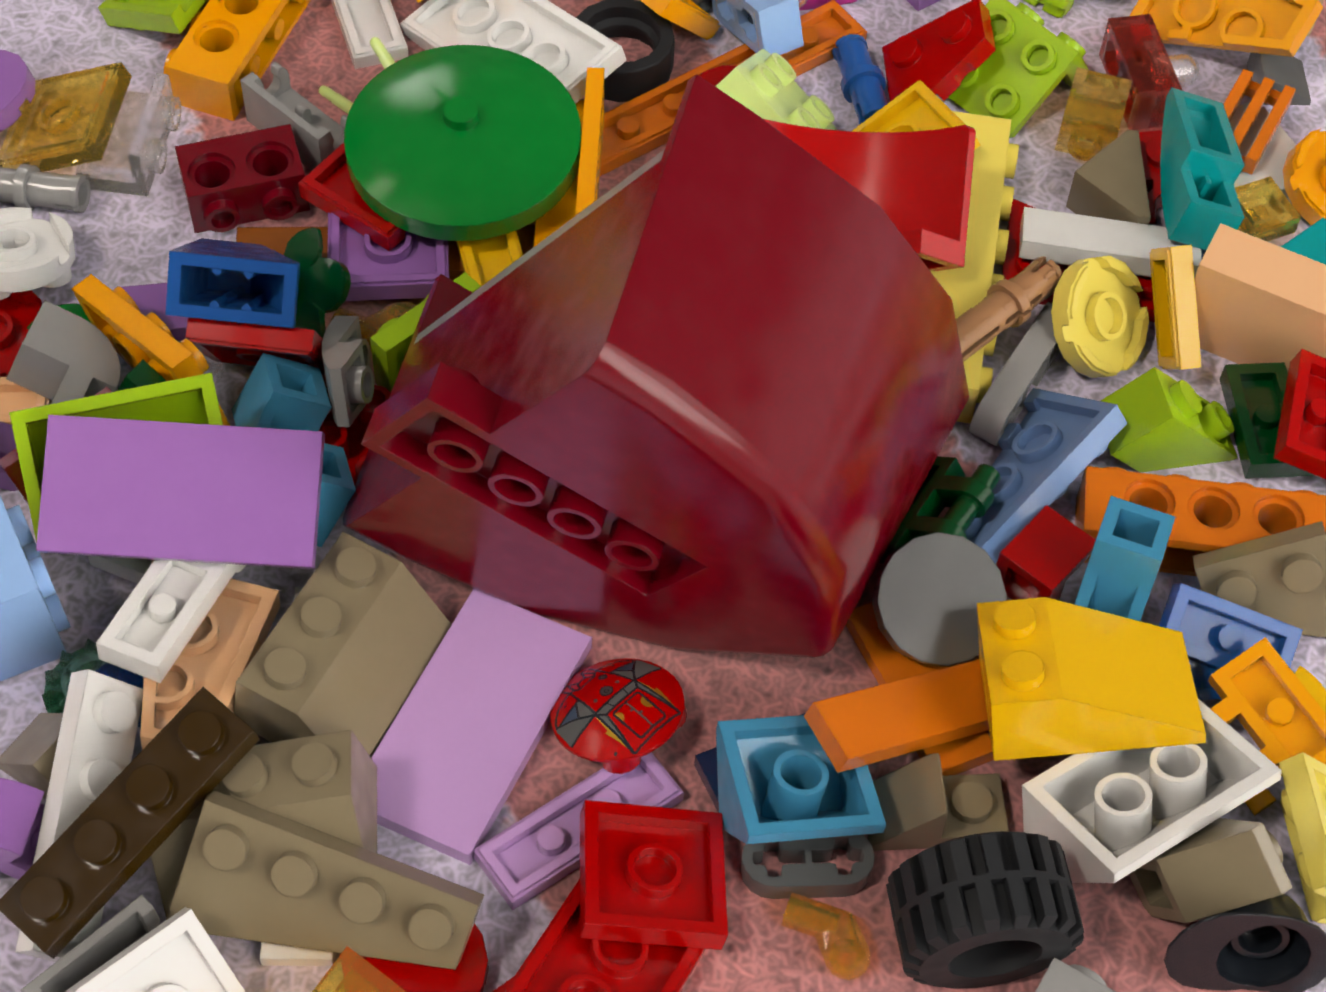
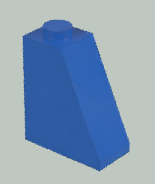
M198 239L169 251L165 315L295 328L300 263L261 244Z

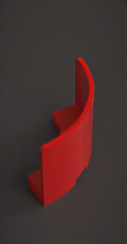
M764 119L881 206L930 271L964 267L976 131L973 127L960 125L913 132H853L804 127Z

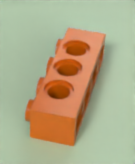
M1087 466L1076 496L1075 525L1095 540L1111 496L1175 516L1164 557L1158 571L1164 573L1197 577L1192 556L1321 521L1326 532V495H1319L1308 490L1286 491L1254 487L1244 482L1229 484L1190 479L1187 476L1178 474L1164 476L1131 472L1120 467L1099 468ZM1090 556L1084 563H1088Z

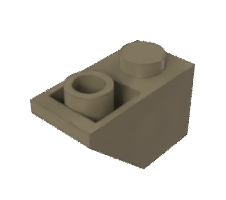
M1218 818L1129 874L1144 908L1152 917L1182 923H1189L1273 898L1293 888L1282 865V849L1275 837L1265 828L1262 822Z

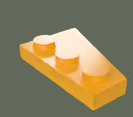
M1138 0L1122 28L1129 27L1126 38L1138 41L1294 57L1321 13L1323 6L1319 0Z

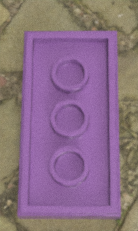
M48 415L36 551L52 554L315 569L325 434L322 431Z

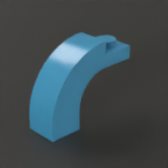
M1111 496L1074 604L1141 621L1164 557L1175 516Z

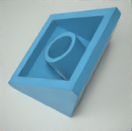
M804 715L718 721L716 727L719 813H722L724 831L745 844L884 833L886 821L868 765L837 773Z

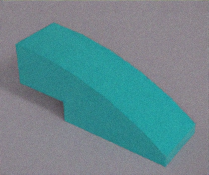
M1171 87L1165 102L1160 155L1161 197L1168 239L1207 250L1220 223L1237 230L1245 218L1234 187V183L1245 165L1223 103Z

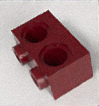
M291 124L175 146L182 184L195 233L210 230L226 232L234 229L239 224L264 219L285 220L292 217L295 213L310 210L309 202L300 197L298 182L305 177Z

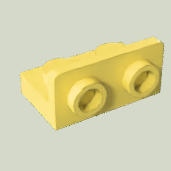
M1302 752L1279 762L1285 789L1281 792L1280 803L1310 918L1317 923L1326 924V764Z

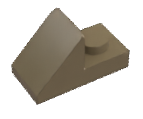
M935 753L922 757L873 780L886 821L884 833L867 834L873 851L927 849L963 836L987 832H1009L1000 773L943 776L940 755Z

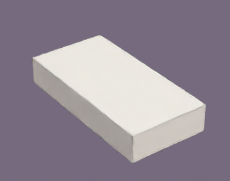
M331 0L355 69L381 64L370 46V40L373 37H378L394 61L408 57V47L391 0Z

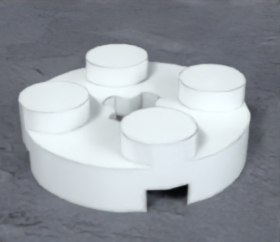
M9 207L0 209V300L9 297L14 292H23L40 287L57 288L70 282L72 278L71 266L75 260L76 253L73 231L65 219L50 212V222L43 219H34L32 208Z

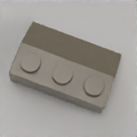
M342 532L236 681L234 714L252 728L257 735L271 742L352 730L369 756L372 757L452 624L401 561Z
M352 730L254 745L205 797L206 799L215 790L377 853V766ZM205 799L151 855L166 918Z

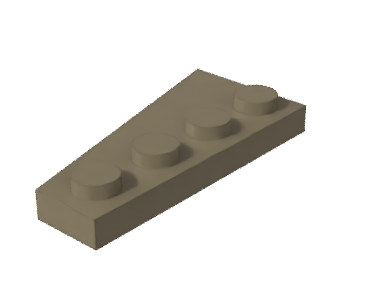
M214 790L204 801L166 920L184 907L192 909L209 935L456 970L465 951L484 894Z

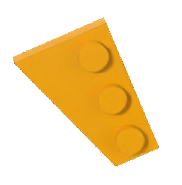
M90 274L71 288L89 321L109 339L115 351L132 368H135L144 360L166 381L201 375L209 369L205 357L190 340L186 338L181 342L175 340L169 328L155 313L150 312L144 316L134 300L120 286L111 290ZM219 404L223 425L231 426Z

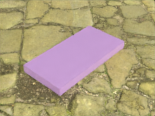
M473 588L371 758L377 766V824L470 865L474 859L473 850L483 843L551 721L550 713L557 699L572 676L578 673L591 650L592 637Z

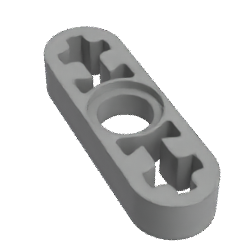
M1048 302L1043 307L984 395L970 423L969 433L996 447L999 445L998 441L1007 425L1015 421L1025 406L1024 401L1031 384L1038 386L1060 352L1053 332L1051 302Z

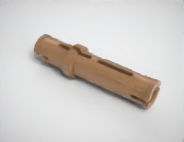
M1038 257L1015 277L1009 280H999L988 289L984 300L956 319L963 361L991 342L1002 331L1009 327L1021 326L1031 317V311L1034 307L1054 294L1063 273L1053 260L1050 259L1046 264V257Z

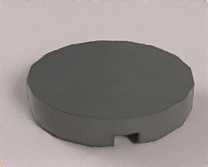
M938 532L908 540L887 556L880 569L881 572L877 578V586H874L872 606L878 629L895 651L908 659L912 658L918 663H924V665L944 667L972 660L979 654L977 603L1006 601L1007 594L1000 570L984 549L963 536Z

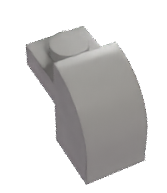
M44 300L22 342L6 379L52 400L51 404L94 396L105 387L115 392L120 380V362L115 348L109 339L95 325L76 314Z

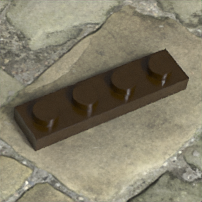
M202 687L0 899V911L45 954L54 959L260 740L258 735L206 688Z

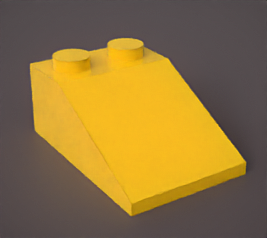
M1047 597L977 603L979 661L994 761L1206 743V732L1182 632Z

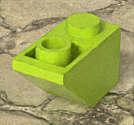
M1153 367L1101 400L1102 402L1117 404L1127 421V425L1110 441L1108 445L1110 455L1140 473L1232 461L1238 458L1230 438V434L1234 432V425L1223 406L1217 401L1208 402L1197 395L1186 381L1180 380L1177 382L1156 367Z

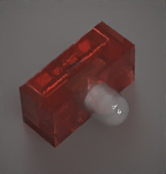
M1151 14L1108 18L1099 56L1129 130H1138L1139 132L1162 130L1168 92L1171 87L1182 90V87L1193 84L1199 75L1198 62L1188 54H1167Z

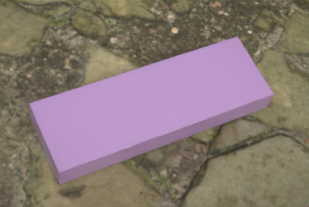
M651 752L642 756L640 764L630 772L616 774L610 773L604 768L595 772L473 850L474 859L513 911L580 867V813L585 800L672 808L683 801L684 792Z

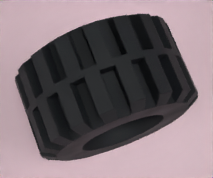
M1000 831L955 838L930 847L907 859L899 865L900 868L894 870L888 877L889 883L886 884L903 970L907 977H911L914 981L922 984L945 988H978L1019 980L1049 968L1054 957L1060 961L1073 953L1076 947L1082 944L1084 939V928L1064 851L1056 840H1048L1047 836L1025 832Z

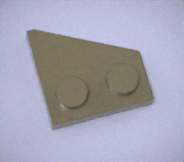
M1322 521L1192 556L1202 591L1303 629L1301 635L1326 638V532Z

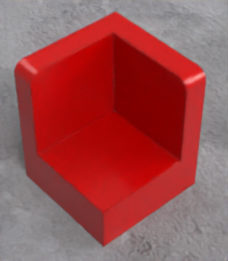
M1046 505L999 554L996 566L1001 572L1007 596L1012 600L1040 597L1060 600L1066 580L1088 559L1096 540Z

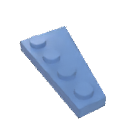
M1033 388L1024 401L1028 413L1020 424L1009 423L998 441L1002 451L992 464V467L999 472L1001 478L992 491L994 501L984 516L974 518L965 532L967 539L984 549L993 562L996 563L1000 552L1046 505L1050 506L1054 501L1061 498L1076 477L1093 459L1105 452L1110 441L1127 425V421L1117 404Z

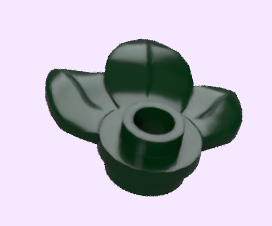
M308 228L299 231L288 241L284 256L300 263L295 328L315 330L323 338L326 331L325 313L336 311L346 301L351 287V276L344 263L330 258H322L323 238L321 230L318 228Z

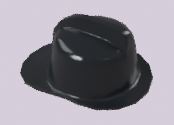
M1282 894L1205 917V919L1199 920L1187 927L1168 945L1164 963L1171 978L1181 985L1193 988L1221 991L1244 989L1263 992H1303L1318 985L1326 977V933L1319 926L1308 922L1303 910L1288 895Z

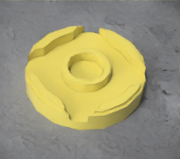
M1112 256L1077 260L1064 270L1054 291L1051 315L1054 337L1060 352L1076 372L1090 378L1114 376L1122 370L1130 369L1137 362L1147 339L1149 325L1147 306L1140 307L1139 298L1136 293L1143 292L1140 281L1125 262Z

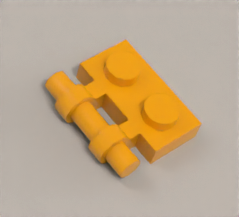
M1266 637L1210 675L1208 682L1222 699V701L1210 709L1227 724L1238 719L1261 749L1259 751L1280 768L1279 762L1302 752L1326 764V713ZM1266 788L1244 803L1256 816L1272 805L1276 798Z

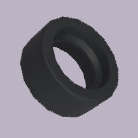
M603 0L588 6L576 17L608 38L628 37L638 39L653 49V52L644 58L624 62L604 79L605 100L627 102L669 81L674 66L675 38L672 24L669 20L655 13L643 2L637 0Z

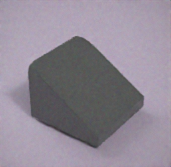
M1250 53L1247 70L1254 72L1251 81L1261 84L1264 77L1275 80L1272 89L1282 92L1285 85L1293 87L1296 91L1290 105H1310L1311 98L1301 60L1289 56Z

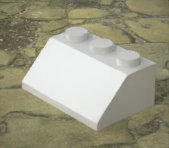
M1198 699L1206 732V743L1073 754L1022 785L1023 829L1025 833L1047 836L1048 840H1056L1061 845L1072 883H1116L1281 780L1282 770Z

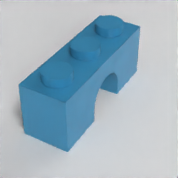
M262 353L231 410L235 426L319 431L331 409V404L320 368ZM324 443L317 534L318 547L323 546L356 491L344 448Z

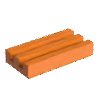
M1243 69L1223 104L1230 122L1244 96L1252 98L1233 132L1238 148L1243 143L1264 103L1274 106L1247 156H1242L1245 165L1242 171L1252 175L1287 112L1296 89L1285 85L1282 92L1272 89L1275 80L1264 77L1261 84L1251 81L1254 72Z

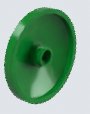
M452 45L410 55L377 74L358 94L351 106L344 129V146L348 171L356 191L363 201L384 220L405 231L427 238L447 241H474L501 236L525 227L546 214L563 198L573 183L579 168L581 123L575 102L568 90L551 72L527 57L500 48L480 45Z

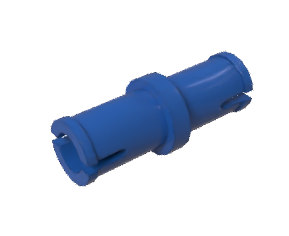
M849 34L836 41L835 44L838 48L833 47L832 53L842 74L840 86L843 96L849 103L853 104L860 125L888 104L884 93L886 81L882 70L872 62L866 40L858 34Z

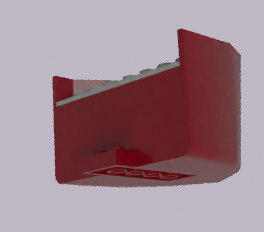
M696 74L688 80L670 136L663 151L474 293L442 274L435 278L389 399L375 408L361 445L369 448L355 484L356 491L345 509L343 525L405 559L542 617L675 650L809 658L822 657L831 651L969 400L968 385L952 299L881 206L756 113Z

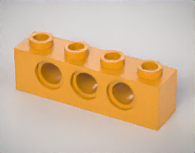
M209 0L204 9L198 11L192 19L189 31L178 48H173L166 57L164 78L169 84L172 103L234 121L244 106L240 80L251 72L260 77V79L262 78L311 0Z

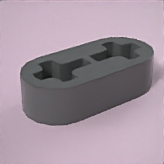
M864 835L745 844L740 873L748 889L764 898L846 897L855 895L865 888L871 878L875 854L871 843ZM833 850H846L848 860L859 861L853 863L850 874H838L836 864L828 862L832 859ZM764 852H777L779 862L791 864L782 866L780 876H768L766 867L758 864L762 862Z

